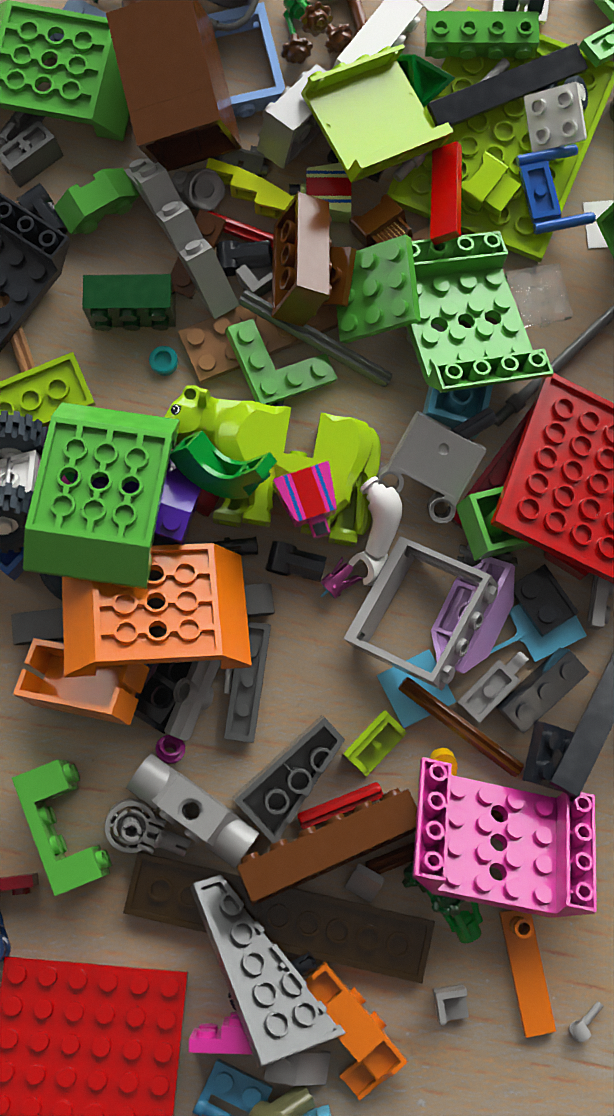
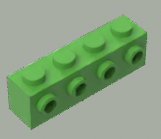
M539 11L426 12L424 24L425 57H433L435 59L446 57H460L462 59L474 57H488L490 59L516 57L517 59H527L536 55L539 46Z

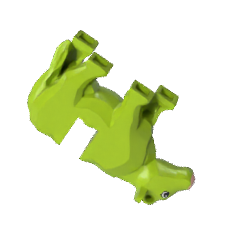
M187 385L184 388L182 394L171 404L164 416L165 418L180 420L176 445L192 433L195 434L202 430L222 454L233 460L248 461L268 452H271L277 460L269 471L271 473L269 478L262 482L249 497L242 499L226 498L222 507L214 511L213 523L240 528L242 520V523L270 527V513L273 511L272 497L273 494H276L272 486L273 479L328 461L337 510L334 515L326 517L329 529L330 524L335 519L336 522L330 531L331 533L323 537L329 536L328 542L332 544L356 546L358 535H364L371 523V511L368 509L370 502L366 498L368 494H362L360 488L370 478L377 476L379 470L381 442L375 429L369 427L366 422L352 417L334 416L321 412L313 458L307 457L308 454L301 451H290V454H287L284 451L291 407L270 406L255 401L217 399L210 395L208 389H200L196 385ZM308 524L301 526L300 533L312 535Z

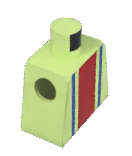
M340 163L309 167L306 169V184H289V194L293 198L299 191L328 201L329 215L332 216V221L350 224L351 181Z

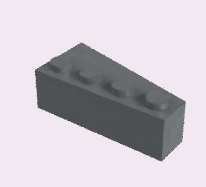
M321 715L233 796L234 801L273 844L279 841L282 833L288 824L291 823L303 801L308 797L314 788L313 786L345 739Z

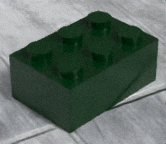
M171 274L83 275L82 309L91 328L99 331H109L112 327H123L125 330L136 331L140 327H152L154 330L161 331L167 330L169 327H176V293Z

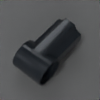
M40 183L16 198L20 206L66 235L68 230L56 212L54 202Z
M225 240L216 244L217 258L226 276H236V270L244 264L248 269L272 267L273 252L269 240L249 243Z
M272 541L265 570L277 575H294L321 582L327 557L298 550L296 546L289 543Z

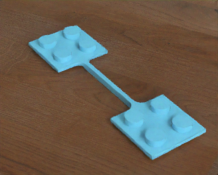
M518 604L512 607L509 612L516 626V635L493 647L491 653L513 642L520 641L525 644L533 661L536 662L554 653L559 647L564 648L587 635L577 616H574L541 637ZM430 649L406 660L432 673L437 664ZM395 667L377 675L403 728L431 715L399 691V685L406 677L414 680L446 706L456 702L448 684H445L443 690H440Z

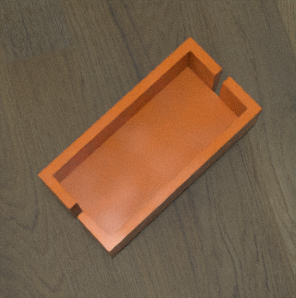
M33 638L24 663L45 675V677L41 679L30 671L22 669L13 695L32 706L130 726L139 701L135 694H141L149 667L145 664L96 666V676L65 678L64 643Z

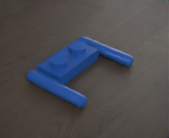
M575 144L516 156L535 235L592 224L596 220V215L593 212L561 218V209L548 161L577 155L578 147Z

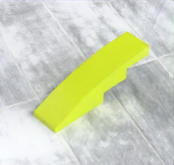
M212 158L208 159L206 168L215 171L224 184L230 186L231 197L253 202L255 214L279 219L293 199L290 194L264 178L237 166Z

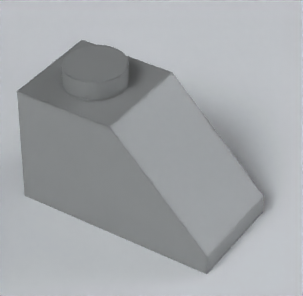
M311 1048L266 1065L264 1081L292 1086L326 1085L331 1052Z

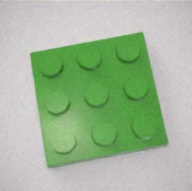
M405 234L356 251L348 307H336L340 342L347 344L421 321L412 241L408 235Z

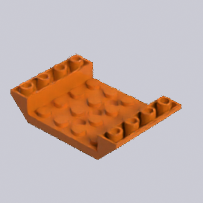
M214 543L152 546L151 570L161 572L163 577L158 581L148 580L147 589L62 577L65 678L96 676V666L220 660L221 669L251 668L252 666L242 556ZM152 598H160L165 604L160 609H152L148 606L147 602ZM154 626H161L166 630V634L163 637L155 638L150 635L149 630Z

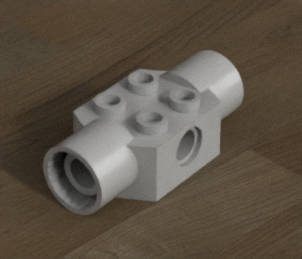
M150 754L145 759L126 787L155 810L161 808L162 811L159 815L174 825L179 822L187 828L184 833L197 843L202 842V840L207 842L206 848L234 868L260 833L243 821L231 809L153 754ZM190 802L197 803L200 808V814L196 819H192L187 815L186 808Z

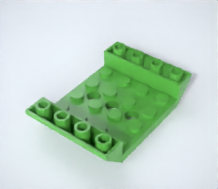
M6 0L1 3L0 108L94 125L97 137L124 142L130 114L107 18ZM55 33L64 35L63 39L58 42L51 41L50 37ZM48 58H55L58 60L57 63L51 67L45 66L43 64L44 61ZM41 83L51 84L50 89L45 92L37 90L38 85Z
M500 231L461 235V237L434 245L430 239L412 241L421 321L407 325V329L426 384L440 392H448L553 376L554 372L545 348L533 350L503 272L502 267L508 256V251ZM485 318H494L498 324L493 325L486 321ZM458 321L468 322L471 328H465ZM431 325H441L445 331L438 332Z
M62 402L50 419L25 525L23 570L147 589L152 565L151 547L170 452L176 445L180 420ZM73 472L78 475L77 481L72 484H64L61 481L66 473ZM98 477H105L109 480L108 485L102 489L94 488L92 482ZM134 481L140 487L134 493H126L122 490L124 484Z

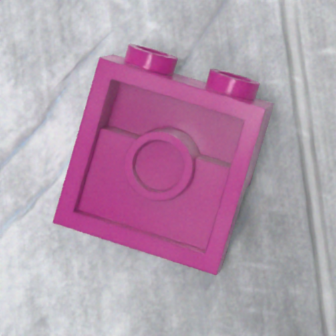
M237 1011L231 1012L230 1017L225 1016L221 1029H218L217 1024H199V1029L194 1028L189 1038V1053L253 1054Z

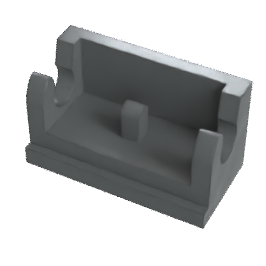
M40 120L0 148V162L8 174L10 173L19 188L64 156L56 138Z

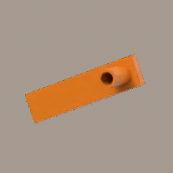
M515 910L500 911L499 916L524 1036L528 1038L556 1032L532 914Z

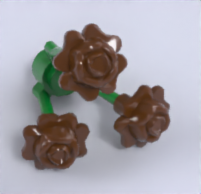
M283 0L286 8L283 16L287 21L290 36L289 43L282 45L281 57L286 58L287 62L302 64L311 56V49L313 48L312 42H308L307 38L300 39L299 35L296 34L293 19L300 20L304 24L302 27L303 32L311 33L313 37H317L319 33H326L328 40L325 42V46L328 48L329 54L334 51L336 53L343 52L352 41L353 31L350 30L348 23L345 25L340 24L337 28L330 24L333 21V17L330 15L331 8L329 6H323L319 1L313 7L307 0Z

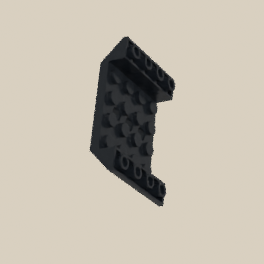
M1 193L0 296H9L10 301L5 307H0V352L60 277L70 243V238Z

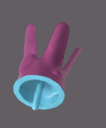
M343 556L333 571L328 573L320 582L326 589L321 597H324L329 592L336 599L343 590L363 579L358 575H354L344 581L352 572L353 566L348 565L346 562L340 566Z

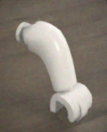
M376 476L370 478L360 488L362 494H368L366 497L370 502L368 509L371 511L373 518L366 550L356 554L349 561V564L353 567L365 562L368 567V575L363 578V585L366 586L374 584L389 557L387 552L395 537L402 516V502L399 494L393 487L386 488L383 484L379 485V479Z

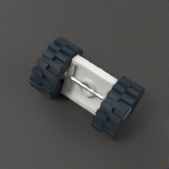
M1 411L0 549H2V553H8L9 549H13L15 553L21 552V547H24L25 525L48 432L46 426L42 427V422L39 419L32 421V415L26 414L23 417L20 416L19 411H14L13 415H8V411Z

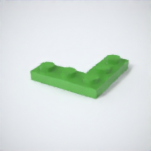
M593 0L613 24L583 39L579 45L580 50L595 67L614 58V0Z
M253 319L228 326L225 330L255 402L271 405L332 384L338 379L326 354L275 370Z

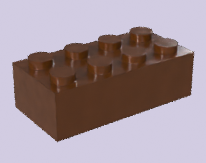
M299 191L274 224L272 318L303 327L311 317L316 315L322 303L328 301L332 292V286L329 284V274L332 268V262L329 261V250L332 244V239L329 237V227L332 216L329 215L328 201Z

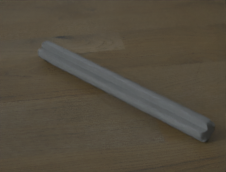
M248 290L242 293L239 304L382 387H386L392 378L391 372L307 324L301 327L272 318L271 303Z

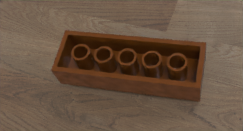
M395 788L383 794V798L378 803L372 804L371 800L356 806L354 808L355 811L347 817L340 813L326 820L325 827L316 830L315 826H311L300 831L297 839L288 843L287 839H283L270 845L269 852L259 856L258 852H254L241 858V865L237 866V873L251 906L254 907L415 833L417 806L409 789L400 792L399 788Z

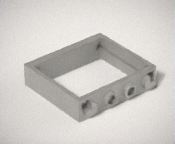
M400 536L343 639L352 647L431 686L443 690L445 684L452 680L459 658L463 657L468 651L469 640L473 632L482 625L483 614L488 604L494 602L499 585L490 574ZM414 559L478 586L432 673L368 643Z

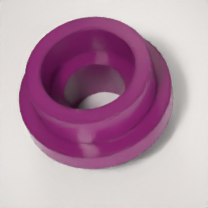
M169 734L161 737L155 747L157 757L167 764L179 762L184 757L186 750L185 744L181 739ZM173 748L175 753H168L165 749Z

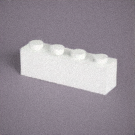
M384 0L340 54L333 67L342 62L346 64L352 63L364 54L374 55L386 46L393 48L403 44L407 38L404 36L407 31L412 33L421 19L417 16L423 6L416 0Z

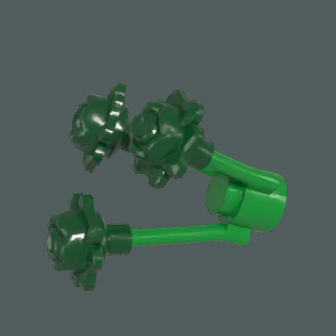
M414 862L410 863L403 870L405 878L402 884L404 887L418 886L423 893L426 892L433 904L432 910L443 915L451 931L456 932L461 943L466 944L477 940L482 934L479 924L483 922L478 903L471 902L473 913L470 914L468 910L461 911L460 909L461 904L465 900L432 894L413 877Z

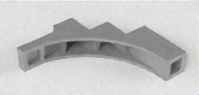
M140 158L133 161L129 168L124 171L171 242L206 310L216 319L238 307L237 298L213 247L203 238L189 207L181 201L167 170L159 162L153 163L149 158Z

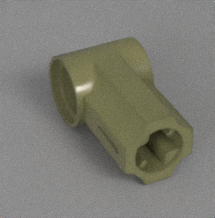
M295 1086L272 1103L268 1101L257 1103L251 1109L249 1116H302L315 1107V1103L305 1086Z

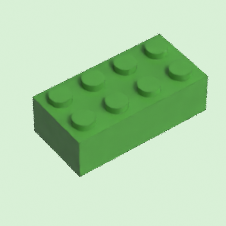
M503 487L469 494L456 505L475 561L534 546L490 524Z

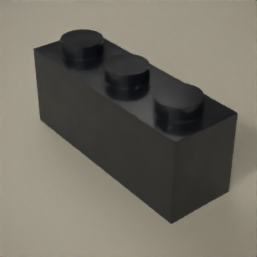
M559 647L505 697L496 708L514 729L524 734L534 725L535 721H538L590 672L571 650Z

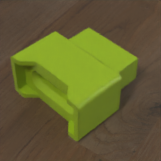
M485 151L482 155V163L479 165V170L469 181H462L461 201L477 212H480L484 207L500 217L501 213L519 192L521 184L507 175L509 169L507 165Z

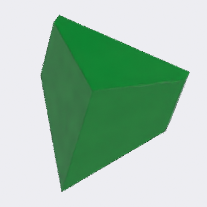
M401 54L397 59L423 107L430 103L456 78L416 54Z

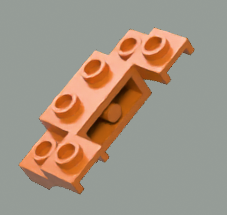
M325 961L304 980L306 981V987L316 1000H321L328 1009L326 1012L335 1024H340L346 1034L338 1039L355 1060L339 1073V1077L344 1080L360 1101L379 1084L395 1075L408 1061L383 1030L387 1026L376 1011L370 1014L363 1006L366 999L354 986L350 990Z

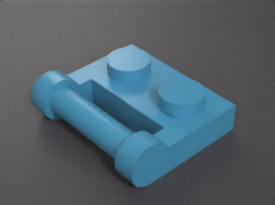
M217 1058L192 1113L198 1116H202V1114L205 1116H234L208 1103L211 1094L250 1113L257 1103L268 1100L273 1086Z

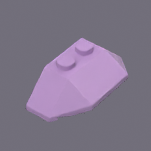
M489 557L473 566V568L490 574L499 585L498 593L494 602L488 604L483 614L482 625L473 632L469 640L468 651L463 657L459 658L455 666L456 671L464 674L489 657L514 604L515 566L513 564ZM459 577L455 579L431 629L437 662L478 588L477 585Z

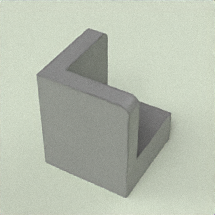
M244 264L236 270L237 281L244 290H248L261 297L272 289L273 270L270 267L249 270Z
M463 984L433 988L437 1020L440 1025H447L448 1020L469 1018L466 1001L467 989Z

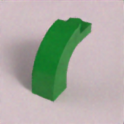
M202 430L184 438L171 451L169 457L175 466L198 487L211 494L229 499L249 497L262 482L269 478L271 475L269 471L277 462L271 452L248 461L233 460L222 454Z

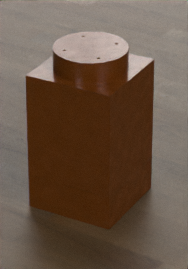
M122 0V8L107 12L106 17L136 144L153 163L159 162L169 172L242 149L212 21L199 1Z

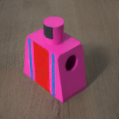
M328 461L273 479L272 486L295 527L308 524L313 539L331 533L326 517L336 513L337 505Z

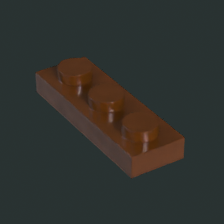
M200 209L195 219L203 238L215 251L216 244L219 242L227 222L218 216ZM178 256L171 271L174 289L176 293L192 300L196 288Z

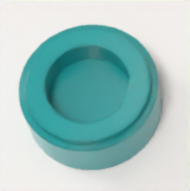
M159 346L151 352L149 363L156 374L168 376L176 371L178 357L171 347Z

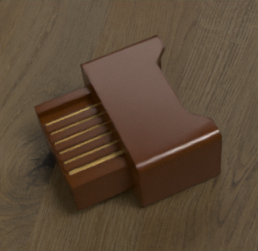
M384 194L381 197L380 204L363 216H353L349 220L352 234L366 248L405 234L411 238L413 237L412 229L407 225L404 210L388 194Z

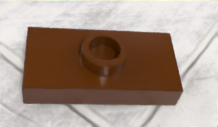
M352 247L330 248L329 261L332 262V268L329 274V284L332 286V292L328 301H324L322 306L348 307L356 249Z

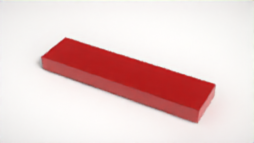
M458 141L432 150L430 240L434 245L461 237L462 146Z

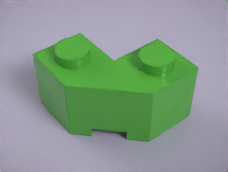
M123 168L102 169L93 174L95 180L81 188L77 183L66 190L54 208L70 234H90L97 229L98 223L105 215H123L132 209V204L139 197V193Z

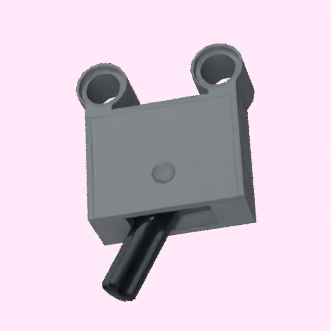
M487 407L451 429L417 410L389 462L378 471L376 476L379 479L378 484H382V479L386 475L393 474L398 477V481L392 487L399 494L404 486L402 473L438 491L431 495L427 502L431 518L441 524L451 521L456 512L455 505L487 451L483 445L470 438L498 421L495 412L491 407ZM438 502H447L449 504L448 510L443 514L434 512V506Z

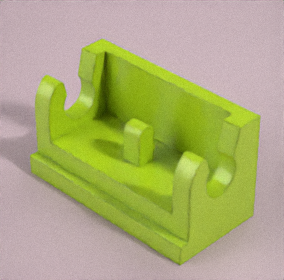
M384 709L343 755L367 777L407 734L406 730Z

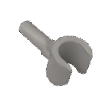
M599 1001L595 1003L582 1019H578L570 1024L569 1032L576 1042L582 1043L591 1037L592 1034L588 1030L587 1025L591 1023L593 1018L604 1007Z

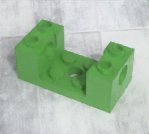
M57 759L12 778L54 896L110 874L111 858L106 849L102 850L100 845L65 857L64 852L68 851L66 842L62 834L57 835L54 824L57 823V818L52 806L47 807L46 802L79 789L77 782L80 781V775L75 764L70 765L68 760Z

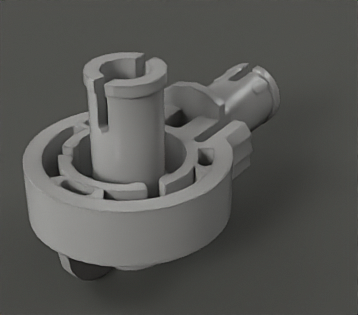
M131 798L117 802L109 810L105 819L106 837L110 844L121 852L136 853L143 850L153 854L154 847H161L184 857L187 852L186 848H189L191 841L189 838L165 830L166 820L155 816L152 808L139 799ZM126 806H137L142 808V810H139L137 808L131 807V811L127 812V808L121 810L119 813L117 812L119 809ZM110 827H113V828H114L115 836L118 835V829H119V831H120V833H121L122 835H120V836L118 837V840L121 841L122 843L118 842V841L113 837V835L111 834V831H110Z

